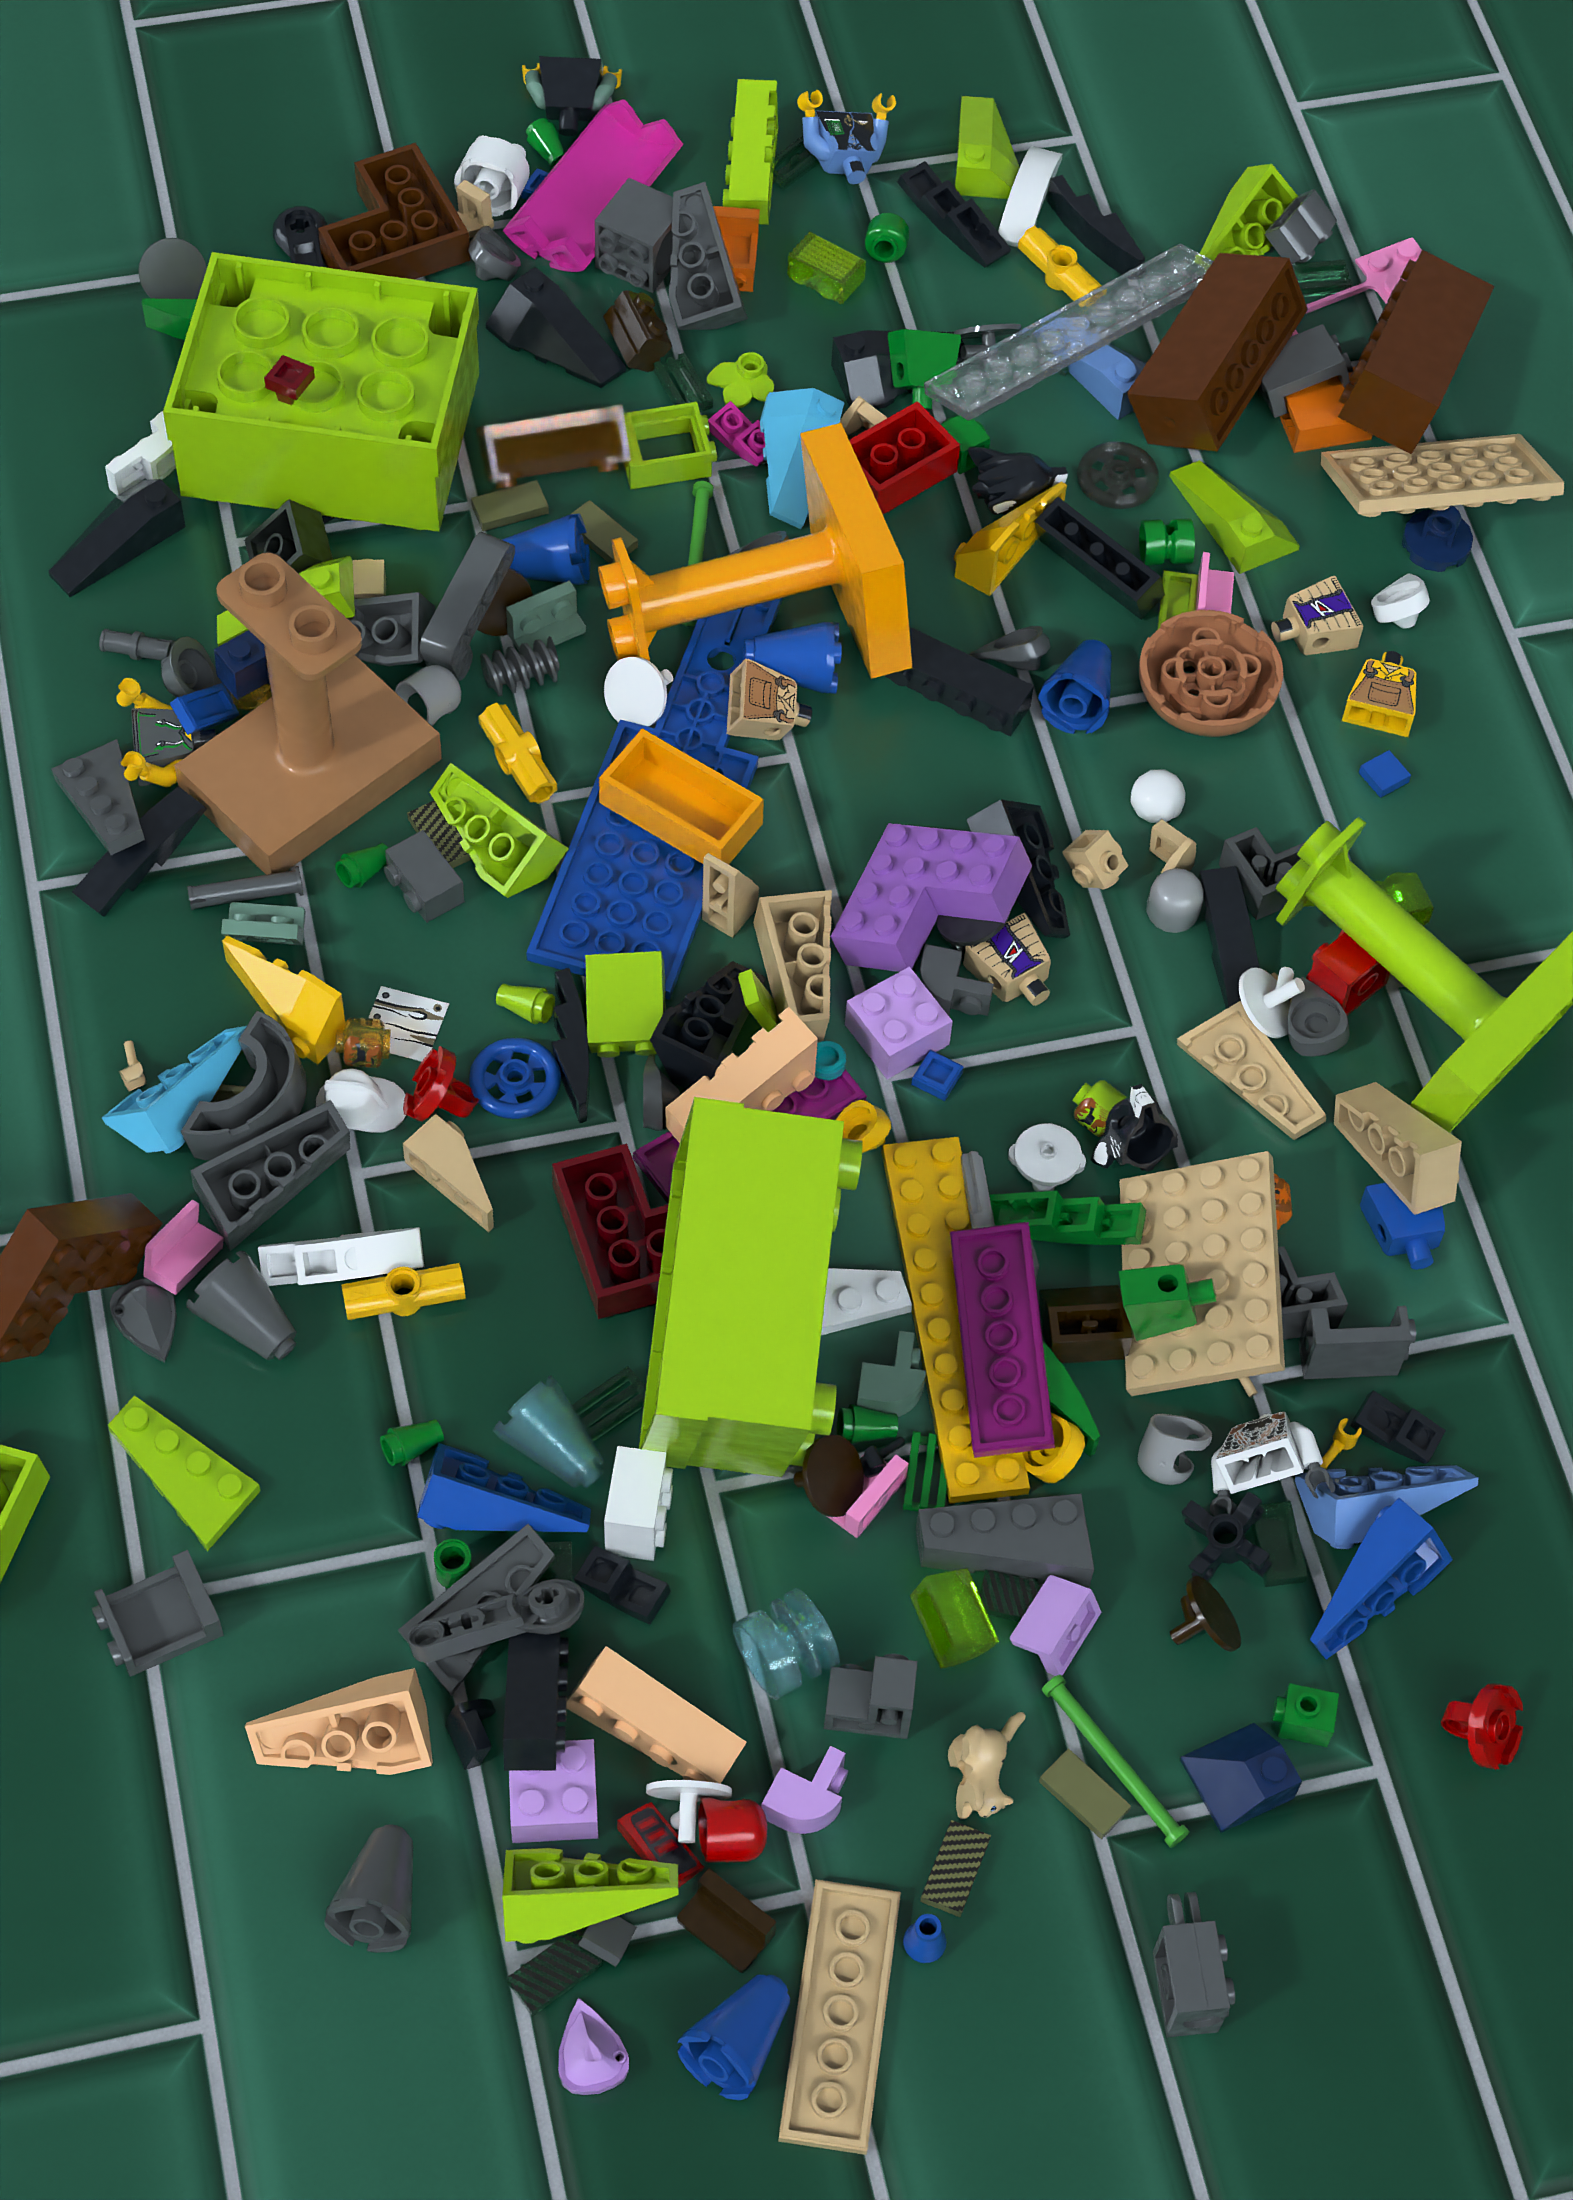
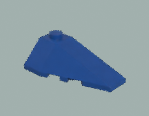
M438 1443L417 1514V1518L423 1519L429 1526L437 1529L448 1527L454 1530L520 1531L529 1524L537 1532L588 1531L591 1514L590 1508L547 1488L538 1489L536 1492L522 1481V1476L513 1472H509L507 1476H502L487 1469L488 1460Z
M1400 1498L1392 1505L1384 1507L1376 1516L1375 1522L1369 1527L1310 1638V1641L1326 1660L1365 1631L1368 1620L1371 1617L1382 1614L1384 1617L1395 1610L1393 1602L1407 1591L1413 1596L1417 1594L1453 1560L1434 1528Z

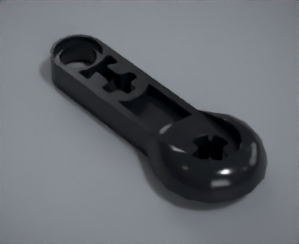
M307 206L291 207L280 213L273 223V237L275 242L290 257L291 263L324 267L318 228L327 225L324 216ZM298 230H304L303 233H297Z

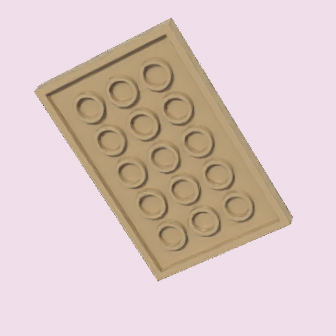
M1521 434L1418 443L1412 454L1394 445L1321 452V466L1357 513L1366 517H1376L1381 515V512L1389 511L1409 514L1415 512V509L1421 508L1446 510L1449 506L1453 505L1480 507L1484 502L1495 501L1502 504H1513L1517 502V499L1527 498L1546 501L1551 499V496L1564 495V481Z
M1269 1151L1120 1179V1204L1142 1203L1147 1210L1141 1245H1122V1270L1180 1264L1185 1267L1189 1282L1212 1278L1217 1302L1195 1306L1197 1323L1194 1326L1136 1341L1132 1331L1131 1347L1128 1356L1125 1357L1127 1392L1131 1396L1284 1371L1273 1157Z

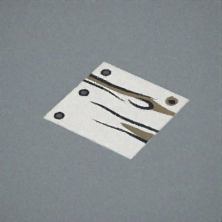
M381 986L360 1037L359 1044L364 1047L381 1044L378 1046L381 1048L380 1051L422 1062L432 1050L449 1003ZM362 1038H374L376 1040H365Z

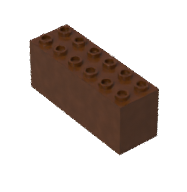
M1424 250L1421 251L1416 262L1410 259L1369 337V342L1366 344L1358 360L1359 362L1349 378V381L1354 385L1348 383L1339 399V402L1343 403L1344 406L1338 417L1412 454L1443 400L1495 286Z
M1219 253L1127 393L1148 444L1218 452L1262 383V378L1281 353L1308 310L1290 258Z

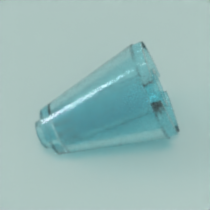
M551 1375L547 1378L546 1385L542 1381L539 1382L508 1411L512 1419L504 1425L499 1421L493 1429L498 1438L573 1488H577L582 1484L587 1489L604 1473L600 1468L604 1462L602 1455L560 1384Z

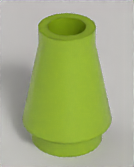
M502 984L497 991L496 1004L507 1008L533 1024H538L539 1022L547 1023L554 1011L555 997L553 994L548 993L546 988Z

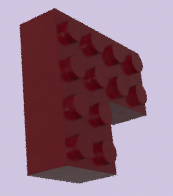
M628 1144L553 1163V1188L597 1318L602 1319L655 1304L657 1301L668 1205L650 1209Z

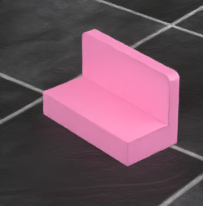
M1203 552L1198 573L1195 611L1215 610L1231 614L1234 572L1209 569L1210 553Z
M191 1200L167 1223L145 1247L143 1277L175 1295L223 1248L224 1237L198 1223L199 1203Z
M896 1454L889 1463L885 1461L886 1466L878 1475L869 1478L864 1475L862 1494L846 1512V1515L828 1518L858 1538L906 1481L909 1463Z

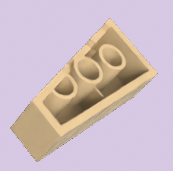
M1377 1082L1336 1095L1334 1125L1414 1215L1455 1201L1457 1183L1459 1182L1458 1171L1462 1141Z

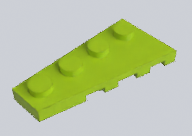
M135 1395L108 1424L110 1433L136 1465L146 1473L154 1487L168 1500L176 1510L177 1515L186 1526L190 1527L207 1552L261 1491L260 1485Z

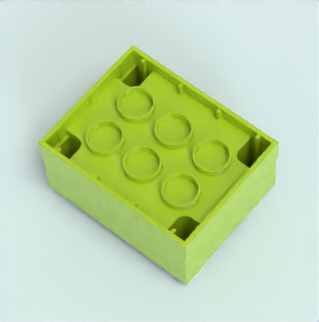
M212 252L163 410L167 438L172 441L181 496L279 509L290 499L320 512L322 516L439 532L479 376L477 324L479 321L478 288ZM282 355L314 367L315 378L298 400H294L292 406L278 401L276 392L265 388L264 377Z
M694 1097L673 1163L638 1448L666 1452V1467L685 1469L689 1465L782 1477L789 1465L803 1466L806 1452L814 1444L815 1434L830 1435L836 1405V1385L816 1382L831 1239L832 1232L835 1231L837 1225L841 1189L856 1190L862 1160V1141L842 1138L844 1121L744 1108V1103Z

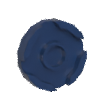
M1449 506L1446 510L1429 509L1413 515L1407 522L1403 533L1402 546L1403 548L1406 547L1410 553L1409 559L1414 564L1426 570L1443 572L1446 570V567L1456 564V567L1463 565L1469 557L1473 535L1470 526L1461 518L1459 510L1454 506Z

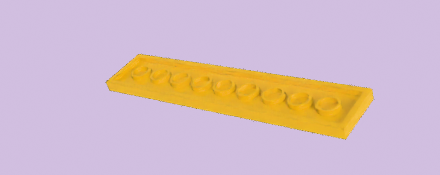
M959 1137L884 1144L881 1153L908 1294L912 1302V1314L918 1346L921 1349L922 1367L926 1371L925 1382L935 1434H937L940 1460L943 1462L948 1502L952 1504L1029 1494L1030 1484L1023 1452L974 1458L950 1238V1232L972 1229L961 1166L962 1151Z

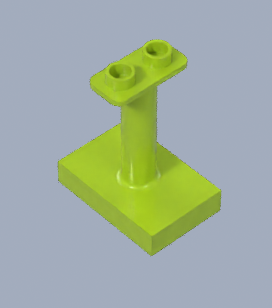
M1360 817L1356 818L1343 832L1339 831L1329 821H1326L1303 844L1297 853V856L1301 859L1277 884L1275 889L1288 901L1277 916L1276 921L1284 926L1303 907L1316 906L1462 1037L1464 1043L1442 1064L1410 1104L1411 1107L1450 1133L1573 1005V931L1508 998L1503 997L1349 860L1348 851L1367 824Z

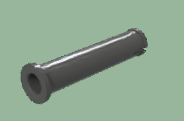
M295 866L293 871L187 886L191 910L298 892L300 896L304 895L299 866Z

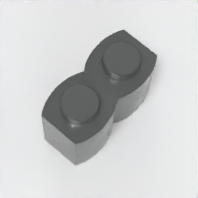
M1312 189L1295 198L1284 210L1283 214L1267 229L1265 236L1281 257L1290 258L1291 264L1296 262L1303 264L1316 253L1314 248L1333 234L1331 229L1337 222V219L1317 191Z

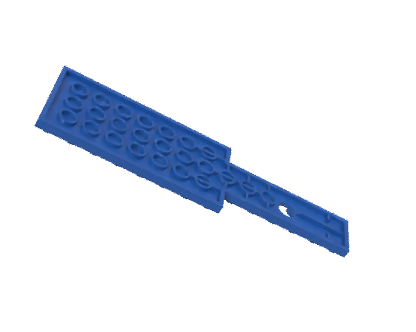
M783 598L698 619L668 693L665 710L657 721L655 728L620 719L526 952L527 961L560 970L569 968L571 973L586 977L585 955L661 951L665 963L666 999H671L702 916L703 864L600 804L599 777L643 728L749 790L758 767L759 756L727 748L731 735L727 734L730 674L743 662L744 639L753 640L754 636L771 632ZM719 652H726L733 656L735 664L727 670H716L708 664L707 660L717 656Z

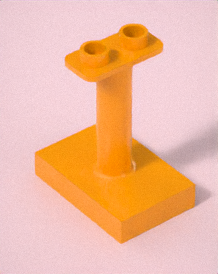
M842 423L800 433L811 534L650 576L630 560L621 537L612 539L615 563L598 567V572L609 610L618 607L623 608L624 615L607 619L608 631L617 661L634 656L650 661L648 647L657 630L831 585L870 678L912 668L904 561Z

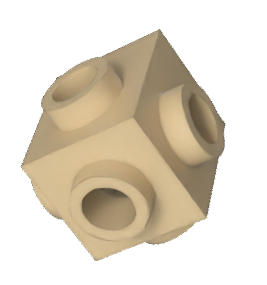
M1085 830L1062 851L1072 869L1074 879L1082 888H1109L1119 880L1118 876L1129 866L1122 855L1120 845L1113 839L1109 830Z

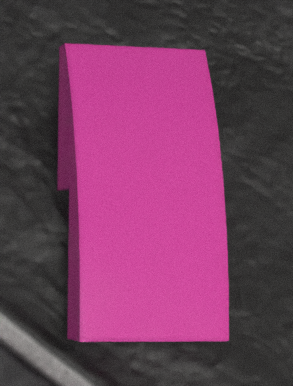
M731 401L708 419L709 431L732 452L756 467L764 461L763 449L765 447L764 433L760 430L759 420L752 424Z

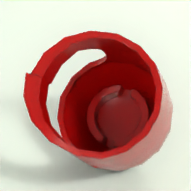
M700 1797L698 1805L699 1842L706 1862H747L758 1858L762 1854L767 1841V1819L764 1810L757 1802L743 1798L737 1801H720L713 1797Z

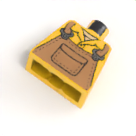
M1388 651L1382 655L1381 661L1375 659L1366 660L1348 696L1342 717L1343 722L1404 737L1409 736L1416 711V672L1414 669L1402 666L1403 657L1401 654Z

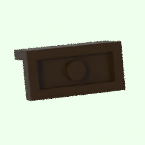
M710 1868L698 1880L697 1893L677 1916V1922L740 1973H744L772 1940L776 1932V1921Z

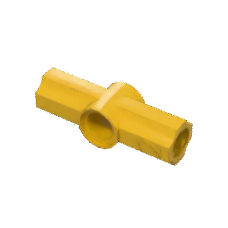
M1035 225L1027 229L1022 238L1019 239L1018 249L1045 273V282L1050 288L1058 291L1063 290L1077 305L1085 308L1087 311L1096 306L1098 301L1104 296L1105 288L1077 262L1078 257L1074 249L1069 246L1058 245L1042 228H1037Z
M494 703L486 707L485 711L478 716L479 724L494 746L496 759L506 775L512 774L529 802L540 804L549 800L550 796L557 791V783L542 761L540 749L533 735L529 731L523 732L506 704Z
M459 1263L417 1271L409 1267H397L391 1270L385 1277L341 1284L348 1320L390 1312L399 1316H409L415 1314L423 1306L466 1299ZM402 1288H408L412 1290L410 1293L405 1295H399L395 1293L396 1291Z

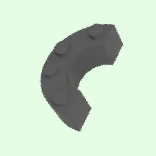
M256 1011L238 1040L250 1067L256 1070L252 1081L242 1092L230 1099L218 1102L199 1101L182 1128L181 1133L194 1158L210 1161L299 1115L307 1092L305 1070L288 1033L272 1017Z

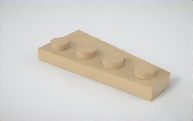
M1241 1001L1177 1038V1045L1293 1140L1326 1122L1325 1112L1267 1035L1262 1033L1252 1023Z

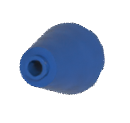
M579 513L570 514L501 539L515 546V555L510 568L518 571L525 579L558 583L570 580L572 584L576 585L587 584L586 580L590 579L589 544H585L583 536L580 535L587 532Z
M1098 640L1083 641L1043 684L1038 695L1042 705L1041 712L1053 727L1074 734L1075 730H1087L1085 733L1087 734L1093 733L1103 726L1110 710L1112 653L1107 645Z
M756 1975L683 2033L678 2043H682L678 2049L679 2058L686 2069L701 2084L707 2087L713 2081L723 2088L719 2095L727 2099L739 2101L748 2098L756 2086L790 2004V1997L785 1983L774 1975Z

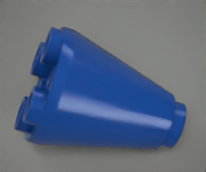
M821 622L757 635L753 637V640L744 639L743 661L750 659L795 680L797 686L820 693L836 694L838 674L834 672L835 664L841 663L842 645L841 642H838L839 623Z

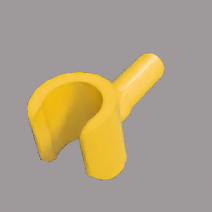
M1342 1419L1333 1435L1334 1442L1322 1457L1323 1463L1320 1467L1327 1469L1338 1453L1355 1447L1362 1428L1360 1427L1356 1434L1349 1435L1343 1431L1349 1419Z

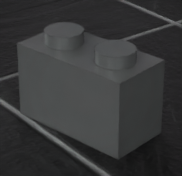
M424 830L385 850L387 866L384 867V873L393 887L399 886L409 909L413 913L418 911L426 923L465 902L463 881Z

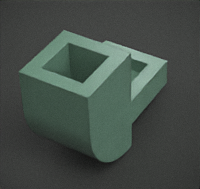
M899 1331L894 1366L862 1362L857 1406L885 1413H895L900 1417L917 1405L923 1394L926 1371L918 1370L921 1349L913 1348L915 1333Z

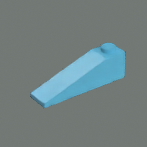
M815 388L769 392L766 396L760 419V430L764 433L765 438L763 458L767 460L769 476L766 479L771 516L799 529L804 526L808 515V504L800 433L838 424L844 406L843 401Z
M247 1026L226 1029L188 1055L190 1063L180 1064L171 1070L167 1069L159 1074L158 1078L161 1083L144 1092L141 1089H137L102 1117L104 1123L146 1153L164 1151L167 1154L180 1148L185 1143L181 1133L182 1128L199 1101L211 1102L242 1050L238 1040Z

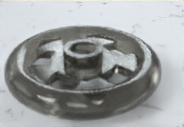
M1115 441L1102 443L1088 450L1079 462L1077 478L1082 491L1095 503L1112 509H1128L1139 506L1152 497L1158 487L1159 472L1153 458L1143 449L1130 443ZM1114 455L1125 456L1129 458V461L1114 460L1113 458ZM1097 461L1104 463L1101 471L1092 468ZM1143 468L1145 477L1136 478L1135 469ZM1103 481L1109 489L1104 492L1095 484ZM1133 486L1136 492L1124 495L1121 491Z

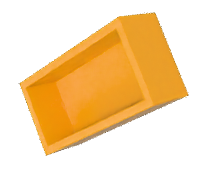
M643 728L599 777L600 804L702 864L705 855L709 853L729 865L763 825V798Z

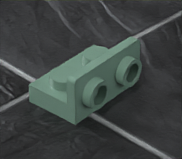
M570 580L506 607L507 634L518 650L521 643H527L533 651V643L537 639L542 640L545 646H547V639L550 636L554 645H558L586 632V625L577 613L576 589Z
M232 902L229 908V919H222L221 934L224 937L228 935L239 941L303 946L306 911L303 907Z

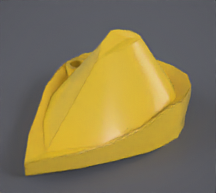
M864 1100L852 1102L836 1118L838 1121H844L842 1138L862 1141V1153L885 1144V1138L891 1130V1121L888 1115L879 1107Z
M1051 1413L1055 1448L1023 1452L1026 1471L1046 1483H1056L1063 1479L1075 1467L1085 1447V1439L1081 1430L1076 1425Z

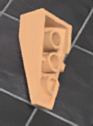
M415 1668L373 1677L246 1722L245 1724L257 1764L308 1768L311 1764L336 1766L337 1771L351 1772L352 1768L374 1769L376 1774L393 1775L429 1767L433 1763L427 1706Z

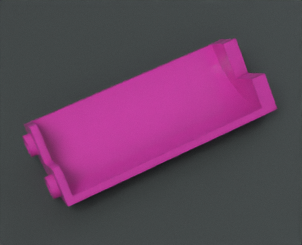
M624 99L604 105L503 231L515 245L533 259H536L539 255L551 261V268L567 272L584 271L595 257V219L628 178L650 187L683 146V143L665 119L643 125L634 109Z

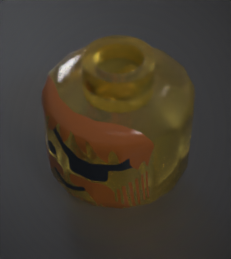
M349 1018L345 1023L344 1030L336 1031L335 1053H343V1061L347 1066L378 1068L381 1066L383 1059H389L391 1029H385V1025L380 1019Z

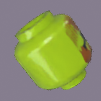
M1105 1080L1097 1081L1093 1086L1085 1083L1072 1100L1078 1105L1074 1111V1118L1094 1135L1102 1137L1110 1110L1114 1105L1127 1097Z

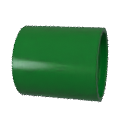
M459 1539L444 1540L434 1551L436 1578L443 1587L450 1588L473 1569L471 1551L468 1545ZM451 1559H458L463 1562L457 1569H448L443 1566L445 1562Z

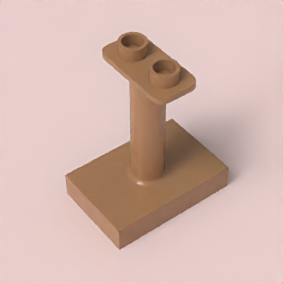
M261 553L224 577L218 583L216 589L219 602L264 644L272 697L174 766L178 786L204 805L207 810L203 814L268 875L289 870L440 761L442 754L440 733L355 655L362 646L361 632L281 557L273 553Z

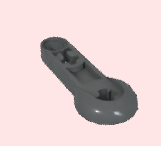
M552 1579L542 1581L529 1587L517 1597L513 1593L421 1622L410 1629L407 1640L413 1657L419 1662L427 1663L525 1632L545 1635L559 1633L570 1628L579 1619L584 1609V1592L579 1585L570 1580ZM428 1638H438L429 1645H419L421 1641Z

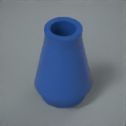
M932 1914L921 1915L915 1923L908 1927L903 1938L906 1953L913 1960L920 1963H931L939 1959L943 1955L947 1944L945 1933L941 1928V1922Z

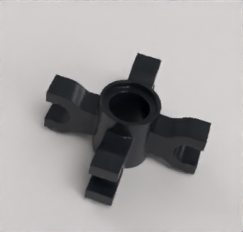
M1248 1492L1232 1515L1220 1514L1215 1517L1192 1500L1181 1512L1186 1517L1184 1520L1185 1524L1206 1536L1209 1542L1207 1547L1189 1565V1569L1193 1571L1192 1577L1200 1576L1209 1582L1221 1563L1230 1564L1239 1560L1262 1578L1273 1566L1272 1562L1268 1560L1270 1554L1246 1540L1245 1536L1249 1528L1265 1513L1264 1508L1261 1507L1263 1503L1261 1499ZM1227 1533L1237 1536L1229 1544L1217 1542L1222 1535Z

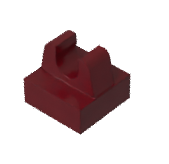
M282 355L264 377L265 388L276 392L278 401L292 406L294 400H298L315 378L314 367Z

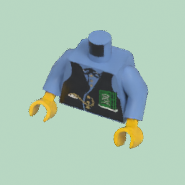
M819 90L812 92L811 102L809 101L808 91L802 93L797 99V104L805 112V117H802L805 148L819 160L825 172L829 174H845L850 184L861 183L866 178L872 163L879 160L884 149L889 121H886V115L896 105L894 95L888 98L887 108L881 104L882 93L874 98L872 109L877 116L876 119H873L872 113L815 111V108L819 107L823 102L822 93Z

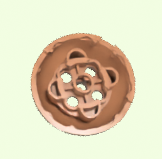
M1197 610L1173 616L1161 623L1160 628L1151 637L1147 638L1142 648L1139 661V678L1143 693L1150 706L1163 720L1184 732L1206 737H1221L1242 732L1258 723L1267 715L1275 704L1281 690L1283 664L1273 641L1262 630L1258 633L1250 626L1244 624V618L1227 612ZM1190 666L1195 669L1193 673H1185L1183 670Z

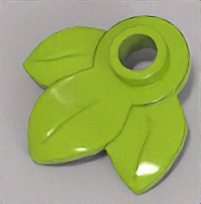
M754 352L742 354L736 362L720 363L707 376L708 384L724 388L723 399L725 405L731 401L737 408H743L749 404L753 397L765 402L768 393L774 392V383L767 376V364L761 355Z

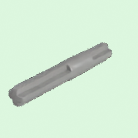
M977 1151L962 1154L961 1166L971 1228L995 1226L983 1159Z

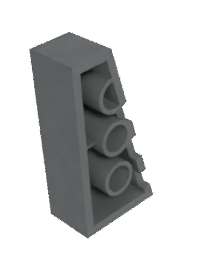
M329 1100L192 1169L193 1188L218 1232L224 1237V1242L229 1251L233 1250L349 1151L350 1131L332 1101Z
M1081 1493L918 1510L916 1536L921 1567L975 1573V1571L989 1572L988 1570L994 1571L993 1573H1003L1005 1578H1009L1010 1576L1008 1575L1037 1578V1582L1042 1583L1046 1581L1048 1576L1054 1575L1086 1588L1090 1587L1094 1573V1564Z

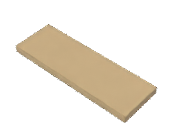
M815 1879L778 2142L867 2155L901 1892Z

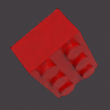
M918 401L849 440L883 515L951 476L958 470L960 444Z

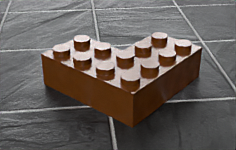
M416 142L354 162L357 192L367 207L368 212L318 228L321 256L328 268L417 279L471 261L468 251L470 245L469 232Z
M132 1193L26 1210L0 1255V1363L41 1354L49 1345V1337L54 1328L66 1316L68 1312L67 1307L76 1293L125 1285L135 1277L137 1273L136 1267L145 1254L147 1243L157 1234L163 1223Z

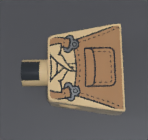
M745 659L730 674L727 734L780 740L794 727V724L806 727L812 717V707L796 702L797 684L795 680L750 659Z

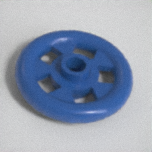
M506 1038L488 1045L476 1056L469 1073V1085L474 1098L479 1099L478 1104L489 1113L508 1119L526 1118L543 1111L555 1099L561 1084L560 1068L553 1054L540 1043L525 1038ZM523 1053L529 1055L528 1063L519 1059H512L513 1054ZM493 1060L502 1064L497 1070L496 1075L486 1071ZM545 1070V1082L534 1083L533 1071ZM513 1077L521 1079L519 1082H510L509 1080ZM497 1085L499 1090L505 1095L500 1099H496L488 1090ZM531 1092L533 1099L523 1103L517 1102L516 1096Z

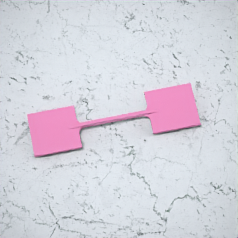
M1411 237L1356 258L1355 263L1366 276V281L1306 304L1308 308L1306 314L1368 289L1375 290L1385 304H1387L1408 261L1411 259L1416 262L1422 249L1414 238ZM1295 330L1292 336L1297 335L1298 332Z

